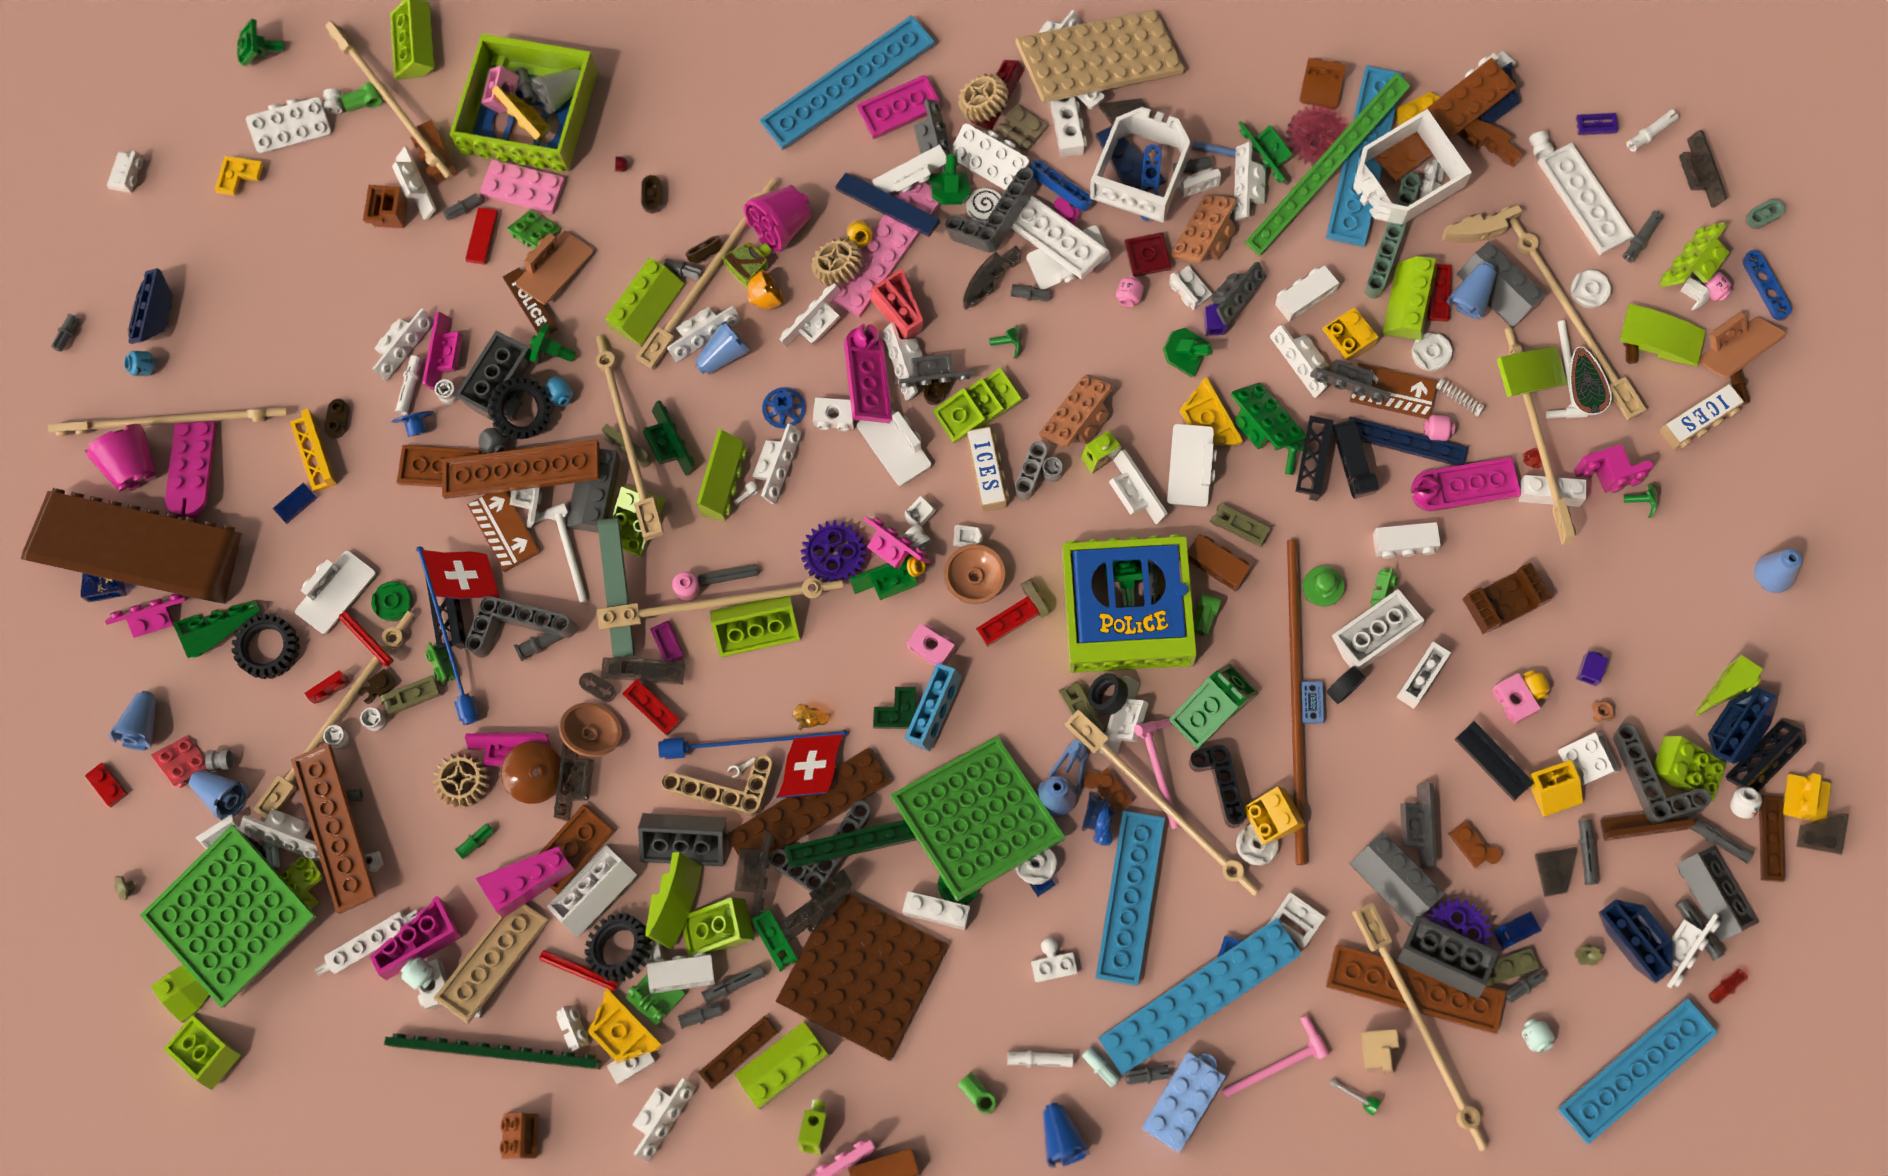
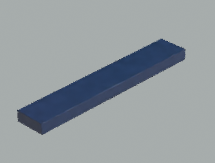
M846 172L835 186L836 190L928 237L931 236L940 223L938 218Z
M1349 417V420L1354 419L1362 442L1454 466L1464 465L1468 449L1466 446L1447 441L1431 440L1424 435Z

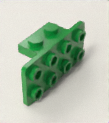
M1261 383L1232 391L1231 397L1241 407L1234 422L1257 449L1264 448L1267 440L1275 448L1281 449L1306 439V434Z

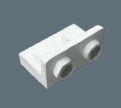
M132 150L131 154L118 152L107 183L109 189L132 193L133 187L137 183L138 172L143 165V159L137 151Z
M1209 168L1181 178L1178 188L1182 197L1185 198L1219 186L1221 173L1219 169L1213 170Z
M1189 266L1177 274L1173 272L1170 275V287L1174 292H1178L1182 296L1184 304L1188 307L1190 306L1193 311L1213 296Z

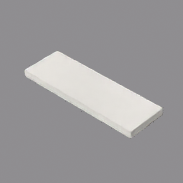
M1573 143L1538 160V164L1599 256L1635 237Z
M1034 196L1030 197L1011 227L1080 279H1083L1109 255L1107 248Z

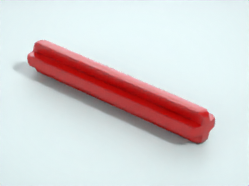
M343 611L342 614H339V619L385 667H389L394 662L393 658L348 611Z
M543 950L540 954L539 960L612 991H615L618 987L619 981H607L588 967L547 950Z

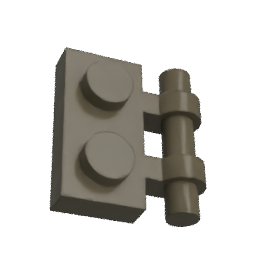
M1015 105L1005 118V122L1009 125L1005 126L1000 123L997 127V130L1002 132L1004 137L1011 138L1016 142V145L1029 150L1032 143L1028 139L1030 138L1036 142L1047 129V124L1018 105ZM1014 130H1018L1022 135L1017 134Z

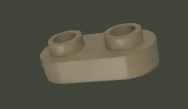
M1026 580L1021 583L1023 592L1026 597L1030 598L1038 610L1039 616L1043 618L1048 615L1050 606L1045 598L1041 599L1039 596V589L1035 582Z

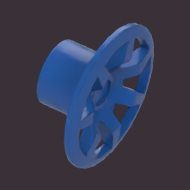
M778 388L771 391L765 397L762 412L769 424L777 428H786L787 424H784L785 415L794 420L790 423L792 426L796 425L804 416L805 402L797 391L791 388ZM774 394H776V395L773 397V401H768V400L771 398V396H773ZM794 396L799 398L801 404L793 403ZM766 405L774 407V410L769 415L766 413ZM802 408L801 413L797 418L793 414L792 410ZM779 414L780 424L773 422L770 418Z
M435 411L412 413L395 418L391 422H403L408 437L428 433L424 418L435 414Z

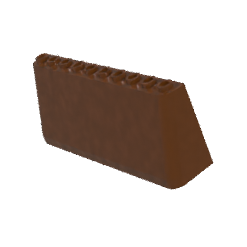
M57 488L47 491L23 548L22 560L225 604L242 533L235 532V527L223 525L221 529L216 527L217 523L204 521V524L197 523L198 519L190 517L180 520L178 519L179 515L166 512V515L162 516L159 515L160 511L147 508V511L144 512L140 511L141 507L128 504L127 508L121 507V502L109 500V504L102 502V498L90 496V500L84 499V494L71 492V495H66L65 490Z

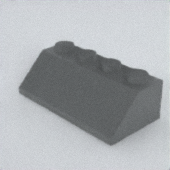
M1488 241L1473 254L1456 275L1464 281L1478 264H1484V262L1492 264L1497 274L1487 305L1513 329L1542 303L1546 294L1499 249Z
M496 330L454 396L476 413L489 419L488 415L491 414L487 407L490 406L488 400L492 397V391L505 380L522 377L531 362L530 356L532 351L530 347ZM510 392V393L506 396V398H505V400H504V402H503V405L505 404L506 400L508 399V397L510 396V394H511L512 392Z
M599 448L600 480L575 483L566 522L568 529L598 533L597 521L609 518L621 461L617 451Z
M642 813L638 826L640 862L671 864L672 853L680 852L700 865L724 866L726 817Z
M1384 832L1380 833L1349 863L1409 926L1414 923L1416 916L1421 917L1444 895Z
M1712 846L1677 863L1680 875L1690 887V893L1701 906L1702 914L1709 921L1715 913L1720 916L1718 921L1721 923L1714 932V935L1719 938L1720 942L1759 923L1716 846Z
M1416 916L1397 962L1479 999L1499 952L1420 916Z

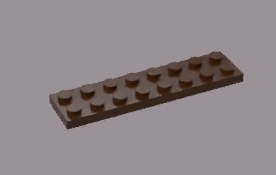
M868 747L835 768L833 781L827 794L787 797L729 832L726 836L745 868L749 871L769 859L773 851L777 849L783 850L785 846L792 845L849 810L855 802L865 800L891 784Z

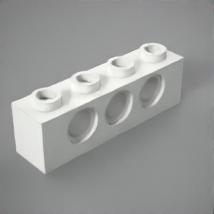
M1074 97L1064 98L1068 100L1066 102L1060 100L1050 101L1060 157L1083 155L1084 147H1087L1086 136L1081 133L1083 121L1082 118H1078V113H1080L1079 102L1075 101ZM1065 116H1070L1071 118H1070V119H1065L1064 117H1065ZM1068 133H1073V134H1075V135H1074V136H1069V135H1067V134H1068Z

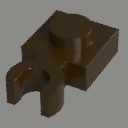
M383 669L368 680L371 686L361 688L358 694L363 696L365 693H369L368 698L364 702L370 704L374 701L375 695L380 697L398 685L389 673Z

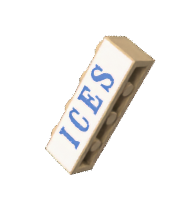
M1729 383L1666 423L1659 432L1673 450L1680 446L1683 449L1693 442L1692 438L1696 436L1700 438L1709 431L1708 428L1711 426L1716 428L1725 421L1724 418L1728 415L1733 417L1738 414L1744 401Z
M990 427L967 431V441L982 512L1006 508V501L1009 500L1007 488L1003 489L1002 482H1005L1004 471L999 470L998 463H1001L999 451L995 452L994 445H997L996 434L991 433Z

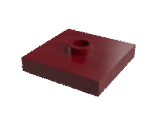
M1163 232L1125 239L1124 243L1132 276L1137 277L1171 270Z

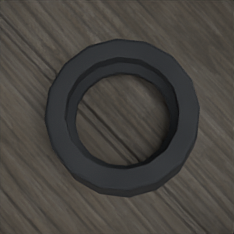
M1353 666L1327 690V694L1339 704L1359 687L1366 677L1356 666Z
M1109 673L1096 678L1088 692L1090 706L1104 715L1117 713L1125 705L1128 698L1127 684L1114 674ZM1114 685L1112 697L1102 704L1104 692L1108 687Z

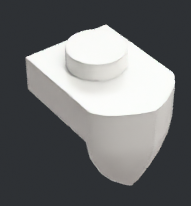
M1691 277L1680 290L1697 301L1691 309L1692 311L1703 306L1711 295L1707 287Z
M920 496L905 511V518L913 526L917 524L923 526L935 513L936 509L924 497Z
M956 525L954 527L953 546L980 545L984 538L983 533L977 527Z

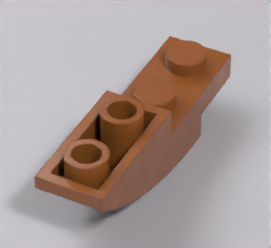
M1478 119L1457 134L1469 146L1475 147L1477 150L1484 145L1489 152L1495 153L1505 164L1511 165L1513 168L1519 163L1523 155L1522 152L1509 144L1512 136L1496 126Z

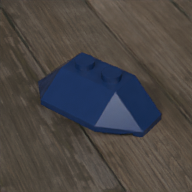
M158 268L145 271L144 280L141 282L136 294L128 328V342L130 344L144 342L165 331L167 327V318L172 307L173 295L161 270Z
M1756 688L1750 693L1743 694L1729 701L1708 733L1714 756L1732 764L1749 758L1771 725L1777 695Z
M1616 899L1598 912L1606 933L1636 970L1653 983H1657L1673 971V941L1644 905Z

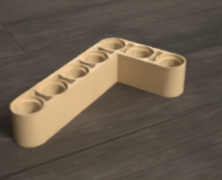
M757 756L753 762L744 792L672 772L666 773L662 777L661 784L666 792L671 795L754 817L762 810L773 775L774 765L769 756ZM765 761L769 763V766L766 770L759 769V764L761 762ZM672 779H676V786L668 788L667 783ZM755 782H763L761 789L754 790L752 788ZM690 785H697L694 793H687V788ZM709 791H717L716 797L713 799L707 798ZM729 796L737 797L734 804L726 803ZM750 801L757 802V806L753 810L746 809V805Z

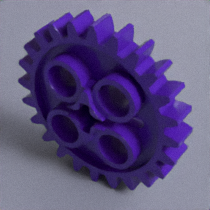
M834 520L833 526H830L829 522L826 521V527L824 528L818 524L819 530L816 531L812 528L813 535L806 534L808 542H802L803 547L806 548L801 549V554L806 555L801 558L802 562L806 563L804 565L805 570L810 569L808 572L809 576L816 574L815 579L819 580L822 578L823 583H826L827 580L833 582L842 579L850 582L849 576H856L855 570L862 571L859 564H865V560L861 558L867 556V553L862 551L866 549V545L862 543L864 541L863 537H857L859 535L858 530L852 532V525L845 528V522L838 526L836 520ZM833 536L840 538L836 543H832L829 540ZM818 549L825 551L821 556H816L814 553ZM846 550L853 551L850 557L843 556ZM830 552H837V555L830 554ZM832 563L838 565L835 570H829L828 566Z
M1455 898L1454 904L1449 899H1446V906L1438 902L1439 909L1431 907L1433 915H1425L1429 921L1452 931L1442 922L1443 919H1446L1453 929L1461 930L1459 935L1468 938L1466 934L1468 929L1474 928L1477 931V938L1473 941L1484 946L1492 944L1486 940L1487 937L1493 936V934L1488 933L1486 930L1492 926L1489 924L1485 925L1484 923L1488 916L1481 917L1480 914L1483 910L1475 911V903L1468 907L1467 900H1464L1461 905L1458 898ZM1454 912L1461 914L1462 921L1460 924L1452 922L1451 915Z

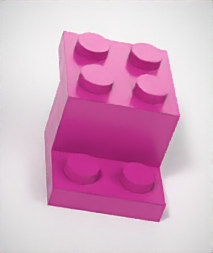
M1620 444L1583 456L1574 468V473L1576 477L1582 475L1588 477L1596 473L1604 492L1612 491V493L1623 490L1624 486L1631 484V487L1643 483V479L1649 476L1648 473L1653 469V464L1651 460L1631 466L1624 448Z

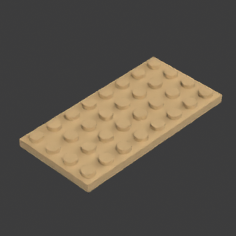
M1156 9L1020 36L1015 41L1042 103L1182 74L1184 70Z

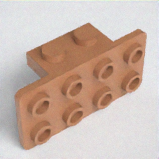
M1204 195L1170 256L1173 259L1200 264L1209 253L1212 259L1219 260L1236 230L1235 225L1229 218L1236 205V200L1223 196Z
M567 231L561 232L557 238L549 233L538 242L537 247L533 251L528 252L524 261L527 270L516 281V286L541 304L546 305L590 258L593 250Z
M1740 312L1710 333L1712 349L1700 356L1699 364L1720 377L1727 379L1785 338V331L1760 317H1755L1747 323L1746 315Z
M1084 375L1040 431V437L1065 448L1069 447L1076 437L1087 445L1110 416L1102 402L1112 391V386L1106 382Z

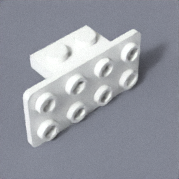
M315 97L299 102L298 98L286 101L287 105L280 107L279 103L268 106L269 110L247 116L246 122L256 151L263 153L329 135L331 129L321 99Z
M964 124L950 150L951 154L957 155V163L1006 190L1016 173L1021 168L1028 166L1029 158L1019 153L1020 149L1015 147L1016 144L1014 142L998 138V133L989 130V132L980 131L970 124Z
M1091 226L1082 230L1107 248L1097 226ZM1040 249L1028 253L1026 256L1038 286L1042 290L1063 281L1068 283L1076 279L1075 274ZM1110 254L1106 258H1104L1096 267L1109 262L1111 260Z
M891 407L892 421L890 423L861 420L857 423V428L896 484L902 486L929 469L931 462L921 450L922 439L917 431L913 432L909 427L911 423L905 415L902 417L899 411L895 413Z
M1174 425L1167 496L1169 504L1207 506L1210 482H1214L1215 470L1212 469V462H1216L1217 450L1213 449L1214 430L1212 427Z
M344 551L334 564L327 559L317 567L316 573L304 582L303 588L300 591L306 597L295 609V613L320 633L327 634L339 620V614H342L343 611L350 607L375 577L376 572L349 551Z

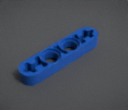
M1154 144L1147 146L1144 150L1141 190L1145 191L1147 188H1153L1155 195H1158L1162 153L1161 149ZM1152 149H1155V152L1158 153V155L1154 156V163H1158V165H1146V162L1151 163V157L1147 154L1151 153ZM1149 168L1157 171L1154 178L1146 177V171ZM1140 215L1141 219H1143L1144 221L1148 222L1153 220Z
M1033 160L1029 168L1032 169L1035 179L1081 211H1088L1090 209L1093 199H1090L1089 194L1040 160Z
M1756 250L1749 251L1742 261L1744 268L1771 316L1778 321L1785 320L1792 312L1789 301L1763 255ZM1749 259H1756L1757 261L1756 263L1754 261L1750 262ZM1764 273L1767 276V281L1759 280L1757 274ZM1767 290L1775 291L1777 297H1769L1767 295ZM1778 309H1780V310L1784 309L1785 312H1784V313H1783V312H1778L1777 310H1778Z

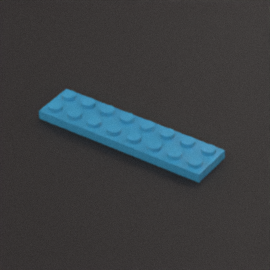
M1123 810L1095 979L1138 986L1165 820L1163 817Z
M1687 998L1559 1106L1557 1110L1586 1145L1590 1144L1717 1035L1718 1032Z

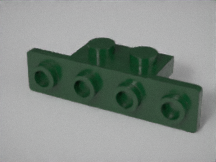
M661 400L656 401L652 408V413L658 424L644 428L643 434L659 465L677 460L685 476L690 475L694 468V460L688 454L684 441L678 435L676 425L668 416L667 408L663 406Z

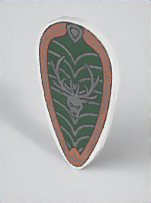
M1579 346L1571 357L1569 367L1571 400L1574 407L1581 413L1598 415L1609 407L1612 400L1611 389L1597 360L1587 349Z

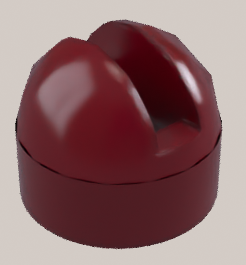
M615 156V172L627 170V159Z

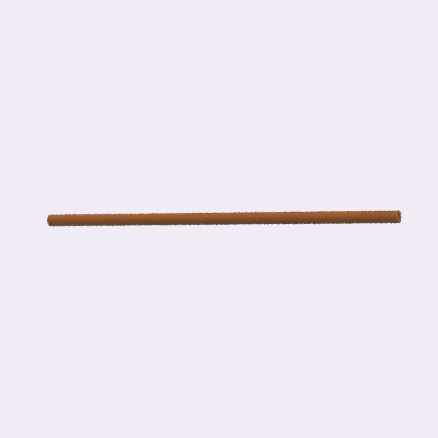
M1287 540L1294 804L1305 823L1297 540ZM1305 826L1295 832L1296 865H1306Z

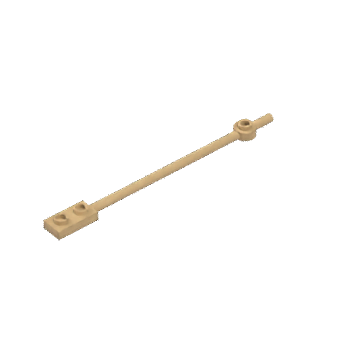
M329 21L325 25L330 32L329 36L339 43L338 47L343 53H350L426 152L425 161L433 168L436 166L447 180H451L453 175L444 164L445 160L432 149L361 57L359 54L360 50L344 29Z
M771 178L761 193L752 194L748 200L771 192L776 186L777 181ZM745 216L665 328L656 327L635 358L638 362L652 370L666 352L667 347L674 340V336L670 333L719 266L723 256L729 252L748 225Z
M1516 218L1511 219L1509 223L1519 237L1517 242L1518 250L1523 254H1530L1611 382L1609 387L1612 398L1625 419L1629 421L1645 413V406L1627 378L1618 379L1537 252V237L1533 234L1525 233Z
M1505 329L1509 345V355L1525 352L1524 348L1517 345L1513 329ZM1531 393L1524 394V401L1554 503L1552 511L1562 545H1569L1574 536H1576V527L1571 523L1570 519L1571 510L1566 505L1565 498L1561 499Z
M599 335L596 337L600 353L596 357V364L606 374L640 499L639 502L634 503L643 539L647 541L665 534L655 499L653 497L647 498L613 373L617 360L612 352L607 351L604 337Z
M288 408L47 424L48 432H56V436L69 435L68 431H75L76 434H88V430L126 427L131 424L145 426L252 418V422L265 421L264 417L288 415Z
M809 578L804 581L802 586L668 606L639 610L638 603L601 608L596 609L599 630L641 624L640 618L800 594H804L809 599H816L821 595L822 591L843 588L842 580L821 583L818 579ZM810 585L816 586L814 592L808 590Z
M407 611L396 627L387 628L383 632L382 641L384 644L381 647L386 652L390 648L396 649L403 644L404 635L402 632L415 616L414 614ZM397 636L396 641L391 642L392 637ZM375 656L303 754L320 745L324 739L325 729L337 722L379 665L380 661ZM293 767L284 779L279 775L275 778L253 808L254 811L267 819L271 809L277 811L282 809L297 788L291 784L296 777Z
M1079 709L1064 725L1094 754L1100 749L1223 866L1222 873L1228 881H1238L1253 896L1259 891L1243 875V865L1237 860H1227L1106 745L1105 742L1109 737ZM1232 866L1236 867L1237 873L1231 874L1229 868Z
M1373 902L1353 911L1352 914L1370 950L1375 951L1379 949L1459 1108L1456 1115L1457 1123L1463 1129L1470 1130L1480 1151L1487 1148L1488 1146L1478 1128L1481 1119L1480 1114L1476 1108L1467 1106L1386 946L1393 941ZM1465 1114L1469 1118L1468 1122L1464 1119Z

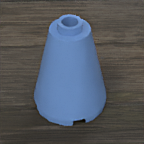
M1487 262L1478 264L1448 297L1446 302L1450 306L1455 304L1458 312L1473 319H1476L1478 316L1479 320H1482L1497 274L1494 270L1495 267Z
M725 321L720 324L696 358L697 364L695 366L702 374L705 372L711 374L750 351L747 344L737 333L731 330V326Z
M1787 549L1762 556L1755 565V579L1763 586L1762 588L1772 593H1782L1790 589L1797 579L1802 563L1800 553L1794 549Z
M142 691L134 696L109 733V738L116 743L119 740L123 742V747L133 750L144 751L146 747L150 749L156 710V698L153 697L152 693Z
M198 770L190 777L189 786L218 819L223 820V818L231 814L235 816L244 807V797H248L249 793L247 786L242 782L204 770Z
M1047 777L1040 782L1036 789L1037 796L1052 817L1057 818L1067 815L1076 804V788L1065 777Z

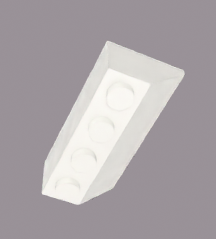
M1397 589L1334 633L1332 637L1350 668L1356 666L1361 671L1421 629L1424 619L1400 590Z
M606 845L546 907L566 928L578 937L588 929L589 925L603 913L604 909L611 902L617 899L623 889L633 882L637 874Z

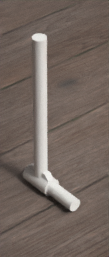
M1561 320L1557 323L1569 388V367L1572 356L1566 321ZM1572 400L1566 409L1546 411L1547 419L1588 417V415L1581 413L1574 407Z
M562 503L539 513L537 522L546 519L557 522L579 602L582 604L588 602L564 520L569 513V509L566 503Z

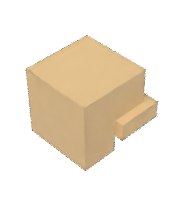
M1398 1031L1361 1032L1365 1069L1367 1071L1383 1069L1385 1074H1394L1391 1051L1400 1050Z

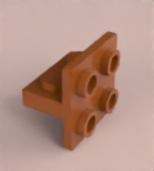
M504 1114L501 1121V1158L536 1159L538 1114Z

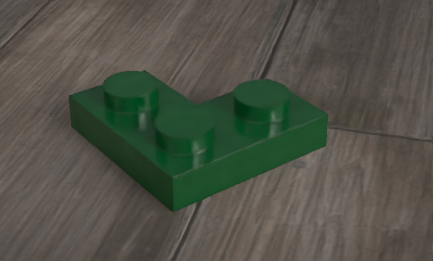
M895 687L894 707H874L873 728L908 729L915 714L916 687Z

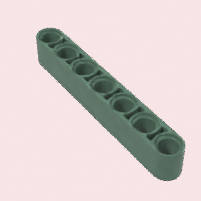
M1408 173L1404 176L1394 204L1407 207L1414 203L1421 181L1417 174ZM1401 200H1405V201H1407L1408 203H1407V204L1402 203ZM1391 222L1387 223L1365 286V293L1370 298H1378L1383 292L1406 223L1402 225ZM1389 234H1395L1397 237H1391ZM1387 250L1391 254H1385L1383 251ZM1381 267L1385 271H1379L1377 268ZM1376 284L1379 288H1373L1371 285Z
M619 518L600 519L597 523L607 608L629 605ZM632 626L610 629L613 658L635 656Z

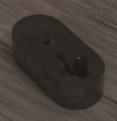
M590 672L580 677L579 685L588 694L603 702H611L616 697L614 686ZM592 678V682L596 686L593 687L591 685H588L586 687L585 680H590ZM600 687L604 690L609 688L611 694L603 697L604 694L599 690Z

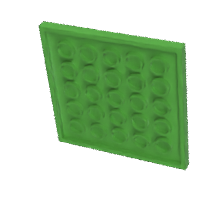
M998 736L890 795L893 803L956 901L1065 840L1064 834Z
M231 825L140 914L143 920L221 1008H225L317 917L235 825Z

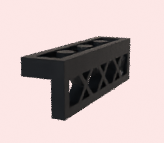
M1311 415L1308 421L1295 492L1310 495L1309 500L1317 501L1321 493L1334 420ZM1313 422L1323 424L1322 432L1315 433L1312 429ZM1316 440L1319 448L1313 453L1309 448V443ZM1312 458L1316 463L1315 469L1309 471L1305 466V462ZM1309 477L1312 481L1311 489L1301 487L1302 480Z
M426 579L437 649L442 650L447 647L445 643H442L441 637L443 634L442 630H440V623ZM445 598L439 609L441 613L444 611L448 614V619L444 626L451 633L452 641H449L450 646H456L459 649L466 648V635L460 600Z
M1780 720L1758 743L1750 757L1740 761L1725 776L1727 781L1740 788L1750 787L1759 792L1807 743L1802 730ZM1783 728L1789 731L1786 735H1777ZM1775 743L1773 749L1764 751L1763 748L1766 745ZM1761 757V761L1758 764L1750 765L1749 762L1752 759ZM1747 772V775L1742 780L1736 778L1739 773Z
M1475 721L1454 739L1513 801L1534 784L1525 772Z

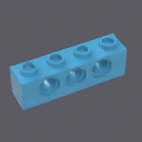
M939 663L936 664L904 737L912 746L931 751L962 679V676L956 669Z

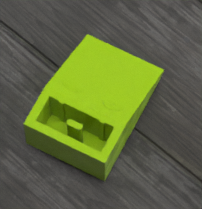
M627 484L621 486L612 518H619L623 550L641 557L649 540L645 541L643 539L634 503L640 501L635 485ZM646 490L647 498L653 497L655 499L660 516L666 497Z
M1664 736L1653 768L1658 779L1664 783L1686 792L1704 789L1711 795V802H1714L1727 764L1683 736Z

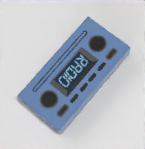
M1301 682L1302 724H1323V683Z

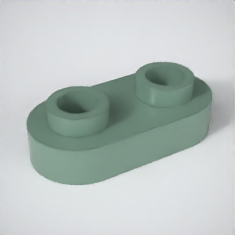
M1771 199L1753 208L1746 216V222L1751 228L1760 229L1779 219L1785 211V206L1780 200Z

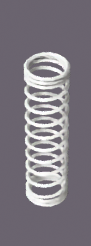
M1443 377L1436 385V389H1439V391L1444 389L1443 394L1448 391L1447 397L1452 394L1451 399L1456 397L1455 402L1460 400L1459 405L1464 402L1463 408L1468 405L1467 410L1472 408L1471 413L1475 412L1474 415L1478 417L1485 406L1479 404L1474 409L1478 402L1475 401L1469 408L1473 398L1466 404L1469 395L1462 401L1465 392L1458 398L1461 390L1453 397L1457 387L1449 394L1453 384L1446 390L1449 381L1442 387L1446 381Z

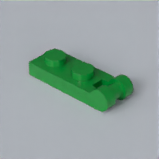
M770 909L751 919L780 972L786 969L785 966L798 961ZM785 950L787 956L780 959L778 954Z

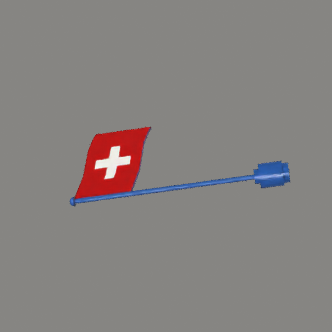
M418 546L416 552H419L460 691V696L457 697L458 700L454 702L459 721H462L463 726L473 724L479 721L478 716L480 714L475 697L464 693L436 597L472 599L491 596L500 599L487 554L479 552H437L424 550L422 546Z
M843 729L841 732L689 745L688 741H684V737L668 738L658 741L659 757L666 760L685 758V754L689 753V749L793 740L786 759L783 783L777 798L828 793L834 777L836 756L843 736L846 737L848 733Z

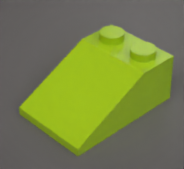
M1740 655L1727 666L1695 714L1699 716L1739 696L1744 691L1748 693L1762 679L1759 675L1763 669L1743 655Z
M731 897L689 913L683 928L689 958L694 957L698 953L708 954L754 940L746 899Z
M191 1015L163 1049L197 1082L211 1090L214 1089L241 1056L230 1044L194 1015Z

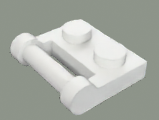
M1289 892L1268 924L1277 918L1289 937L1298 942V946L1304 949L1325 919V916ZM1282 914L1307 931L1305 936H1302L1279 919Z

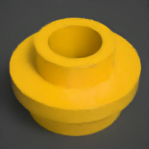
M914 556L910 557L907 562L909 574L917 577L924 573L925 562L919 561Z

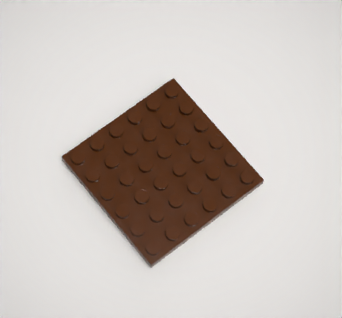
M835 887L775 1002L890 1061L948 944Z

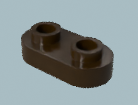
M655 175L646 176L641 184V204L647 213L658 212L662 204V185L660 179Z
M713 236L689 249L685 255L689 262L696 264L703 261L704 257L710 253L715 254L719 252L723 243L719 236Z
M931 380L932 384L926 385L924 389L925 401L931 405L941 403L951 382L939 383V380ZM931 394H937L936 398H932L930 396Z
M334 399L328 405L324 429L331 438H340L346 432L349 406L344 400ZM337 424L336 428L331 429L332 425Z

